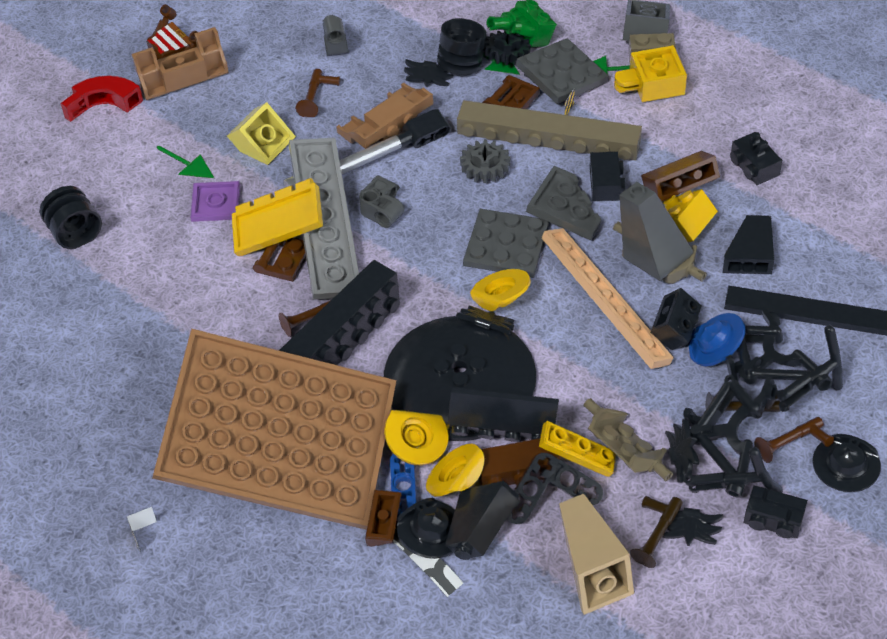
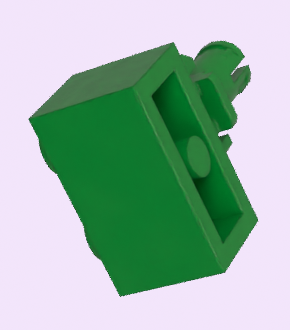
M534 0L517 1L515 7L509 12H503L500 17L489 16L486 21L487 27L490 28L489 30H504L507 34L518 33L523 35L524 39H529L531 47H545L549 45L557 25L550 18V15L544 12Z

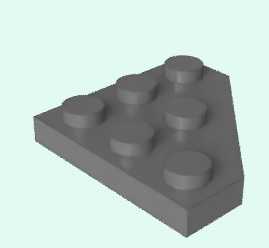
M553 166L526 209V212L589 240L593 238L601 223L598 213H594L591 208L592 203L584 190L581 191L578 186L579 180L576 175L557 166Z

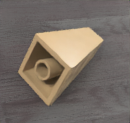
M581 494L559 503L563 530L583 615L633 595L634 588L630 554L588 498Z

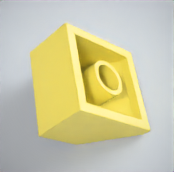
M267 102L253 109L227 135L240 152L267 165L289 144V140H293L296 137Z

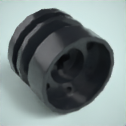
M455 18L444 22L441 27L438 65L443 70L457 75H470L478 72L481 69L487 32L485 28L478 22L464 18Z
M71 185L59 187L50 192L40 204L39 213L42 221L51 231L56 242L63 248H79L93 241L101 231V216L79 187Z

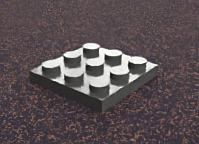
M568 38L519 57L516 60V66L556 104L566 101L573 89L575 97L607 83L609 78L598 65Z
M480 208L463 258V266L495 272L506 269H520L526 271L531 278H534L544 244L542 236L544 231L548 230L549 222L541 218Z

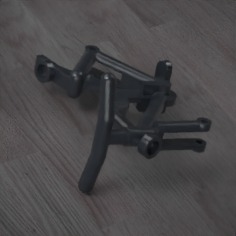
M767 309L763 310L762 314L768 326L745 325L743 341L737 348L740 361L734 363L731 355L725 357L728 373L733 375L737 381V373H739V378L747 384H754L757 379H766V377H772L773 380H796L784 390L777 391V399L781 401L779 403V410L782 412H787L791 405L813 390L815 385L821 391L828 390L831 386L837 391L843 387L840 349L835 328L832 325H827L824 328L830 359L823 365L818 366L798 349L789 355L778 353L774 349V344H779L783 341L782 330L779 327L780 319L775 311L769 313ZM746 343H763L764 354L761 357L756 356L751 360ZM775 362L780 365L790 367L802 365L807 370H784L765 368L768 367L771 363ZM831 371H832V379L829 377V373H830Z
M727 375L723 385L701 417L697 416L692 408L684 409L683 416L689 421L691 427L690 437L697 438L695 445H701L723 471L701 475L686 474L683 481L692 493L726 488L727 494L740 498L745 485L762 482L767 489L783 492V488L772 479L765 468L759 449L753 447V442L749 439H745L743 442L740 441L737 435L738 427L747 417L761 418L768 399H775L777 386L772 377H766L760 394L753 399L733 375ZM735 396L742 404L741 407L730 417L728 423L716 425ZM722 437L727 438L728 444L736 454L740 455L737 470L712 442L713 440H718V438ZM750 459L755 472H748Z

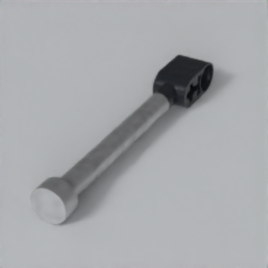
M433 109L406 122L402 128L404 132L339 160L341 173L344 174L411 143L414 148L424 146L446 136L450 132L451 127L440 110ZM293 176L283 181L284 187L293 185L295 188Z

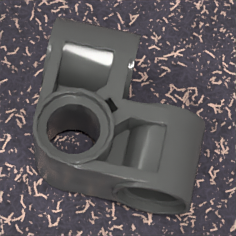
M334 15L325 17L323 29L327 56L348 53L342 19Z
M380 175L374 177L359 193L361 214L380 226L389 228L404 212L403 204L394 198L400 188L399 185Z

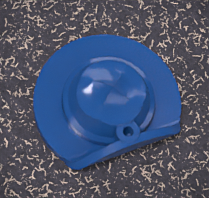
M724 313L695 327L692 332V339L689 342L691 360L700 366H713L726 360L725 357L732 355L743 341L745 335L744 321L736 314Z

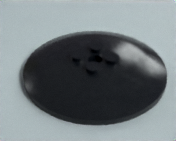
M456 316L435 319L411 330L392 349L384 368V377L396 380L391 406L392 410L440 415L446 426L452 387L528 396L534 395L536 387L534 359L528 347L514 332L511 331L510 335H507L495 329L486 330L475 326L473 322L458 319ZM457 367L466 369L464 372L458 373L453 371ZM448 431V441L481 439L475 433H468L467 436L453 435L452 431Z

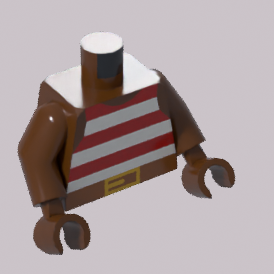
M167 4L162 5L160 13L164 17L159 20L155 31L146 41L148 48L153 47L157 60L197 47L194 35L197 31H192L188 37L173 22L168 23L169 20L175 19L177 14L172 7L170 8Z

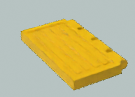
M309 178L295 184V188L293 185L275 191L274 195L269 193L254 199V204L252 201L237 205L235 207L236 212L232 213L234 253L237 256H244L323 227L319 186L313 179Z

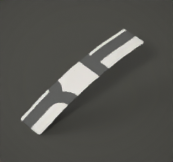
M395 527L393 542L431 578L447 597L463 584L441 558H424L410 552L401 543Z

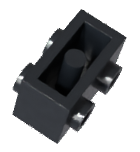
M682 288L665 295L650 333L670 350L686 346L692 339V332L699 320L698 315L702 305Z

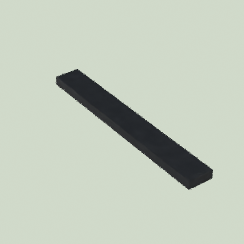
M728 285L725 310L763 316L762 311L767 309L769 313L775 311L781 319L823 326L832 325L836 328L887 336V311Z

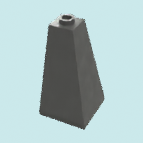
M636 181L619 195L623 258L661 281L693 254V250L656 192Z

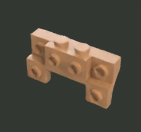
M215 27L194 33L197 47L157 60L153 47L131 54L142 93L146 100L229 73L218 31Z
M402 83V88L393 94L388 92V99L364 114L365 122L353 115L351 116V121L344 126H336L337 133L351 144L356 141L366 149L377 141L381 142L401 133L406 122L417 117L419 113L433 105V94L425 88L415 89Z

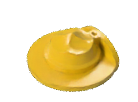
M506 269L492 273L478 281L470 294L480 307L488 311H495L499 307L511 304L529 288L531 279L526 271Z
M391 410L386 420L384 434L387 445L394 455L408 464L427 465L433 463L441 457L447 448L448 430L440 415Z
M465 444L445 455L435 465L427 478L426 490L429 494L439 497L471 487L478 480L484 466L482 450L475 444Z

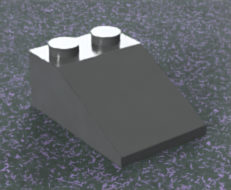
M628 0L622 40L627 41L629 44V37L633 34L668 33L670 4Z

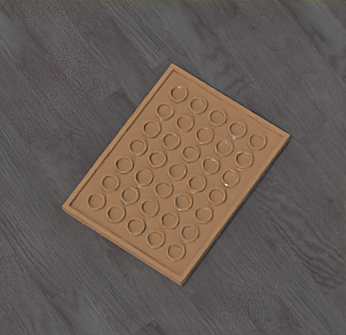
M191 328L152 479L366 530L385 442L384 427L391 411L396 380Z

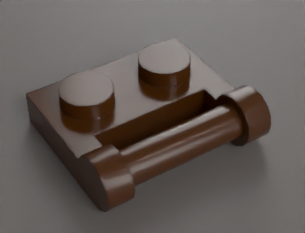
M507 75L503 80V84L491 97H487L482 103L527 109L539 96L540 88L514 76ZM509 89H511V91L500 102L499 100L507 93Z
M290 238L266 247L261 258L254 263L253 270L256 273L293 282L306 259L304 241ZM278 245L284 246L274 265H268Z

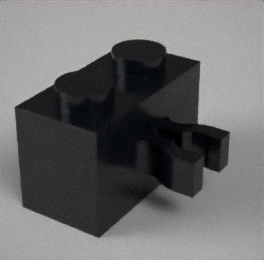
M755 131L732 141L730 158L733 164L738 165L743 170L747 179H751L756 185L780 176L783 160L772 150L768 142L760 137L761 134Z

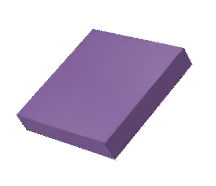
M240 181L193 183L191 222L232 220V213L236 212L235 207L239 205Z

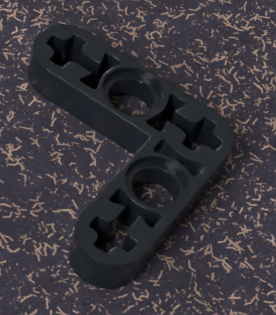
M539 453L532 458L514 489L522 499L531 501L529 506L523 503L520 511L523 513L522 517L516 516L513 519V513L511 512L506 520L512 524L524 523L530 516L548 483L574 498L581 494L587 495L580 489H577V493L573 492L579 485L580 478H582L584 481L580 485L585 488L594 487L593 492L596 494V497L588 499L592 505L601 501L603 489L598 482L552 454ZM547 458V464L550 466V469L543 470L539 476L544 477L543 482L537 477L530 476L531 471L536 474L540 469V465L537 463L538 460ZM564 471H569L574 476V482L569 487L563 486L560 482V475ZM528 480L534 481L537 485V492L533 496H527L523 492V485ZM518 500L514 507H517L521 500Z

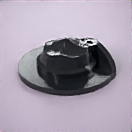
M834 434L831 435L834 437V441L829 447H826L822 442L816 447L812 459L813 468L818 478L827 486L842 492H859L871 487L877 481L881 471L879 454L876 448L868 442L852 435Z
M433 497L413 504L397 518L396 529L401 543L410 552L424 558L437 559L451 555L453 552L445 544L455 510Z

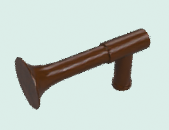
M314 69L306 99L298 101L295 107L296 112L302 117H315L318 114V106L314 103V98L319 84L339 86L340 76H324L321 69Z
M330 301L294 316H285L283 313H279V322L282 329L290 337L294 327L312 319Z
M815 417L775 439L766 441L761 437H757L754 441V447L759 449L763 461L770 463L775 450L798 438L811 434L826 447H829L833 443L834 437L820 429L824 426L823 421L820 417Z

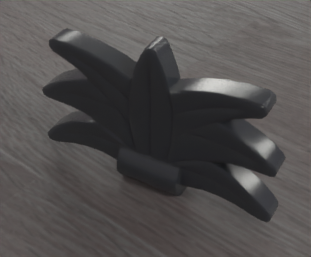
M405 59V64L408 67H404V72L410 75L406 76V81H424L425 87H428L431 83L439 86H449V82L446 80L452 79L454 76L437 65V62L425 60L424 62H414Z
M469 305L468 309L462 308L456 314V318L473 322L475 326L486 330L495 329L507 335H510V332L514 330V319L495 315L494 311L485 312Z
M682 419V426L673 424L674 433L665 431L670 444L668 454L671 465H675L678 483H683V478L686 474H692L693 464L699 465L698 456L693 449L697 438L690 437V425L687 419Z
M684 507L683 511H678L673 522L667 528L669 532H665L662 538L676 539L684 537L687 546L691 545L693 539L715 545L717 540L710 536L720 533L722 527L711 524L722 520L723 514L708 515L700 513V509Z

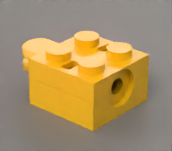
M674 45L632 52L630 69L615 73L614 88L620 93L637 90L642 102L685 95L687 74Z

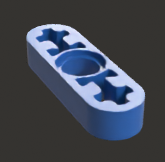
M393 453L390 457L391 491L401 492V499H407V507L409 508L416 503L415 466L405 462V472H400V459ZM403 481L411 484L410 488L404 491L396 488V485ZM400 500V505H399V511H398V516H397V518L399 517V515H400L401 513H403L402 510H401V508H402V501H401V500Z

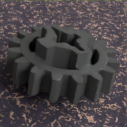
M484 139L482 144L475 141V146L468 144L467 150H462V156H460L462 173H466L467 178L473 176L474 182H477L479 179H483V183H486L487 179L495 182L496 176L503 178V172L508 173L509 151L504 150L503 144L496 146V141L489 144L487 139Z

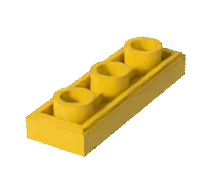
M546 421L543 424L539 447L604 476L610 477L613 474L616 454L610 448L552 422Z

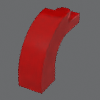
M98 76L86 79L72 86L73 94L60 104L65 119L71 122L89 108L100 104L115 105L128 113L143 102L140 86L131 80L118 76Z

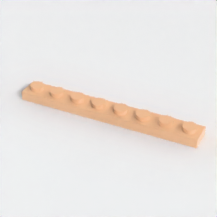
M564 228L544 231L542 240L650 369L670 365L674 357L650 333L651 330Z

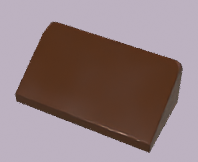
M374 490L365 536L367 546L373 547L393 543L401 492Z

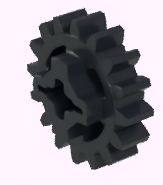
M498 30L497 34L490 33V37L486 36L483 51H485V56H489L490 61L497 60V64L502 62L508 65L512 62L516 65L517 58L530 53L531 44H529V39H524L523 35L518 36L517 33L507 34L505 31L502 33Z

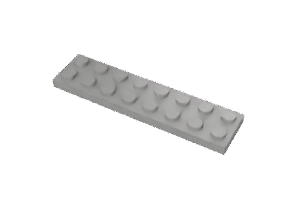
M336 139L289 140L294 183L312 178L319 186L323 227L302 234L312 299L334 298L359 274Z

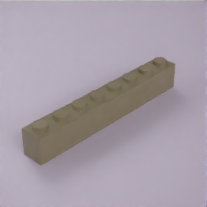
M463 100L457 117V133L467 137H481L488 140L494 139L509 143L528 144L534 147L541 146L555 150L575 151L576 153L618 152V157L622 160H636L641 143L642 126L466 100Z

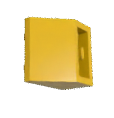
M702 189L693 192L689 190L680 196L673 195L672 198L665 200L663 203L687 242L694 241L718 212Z

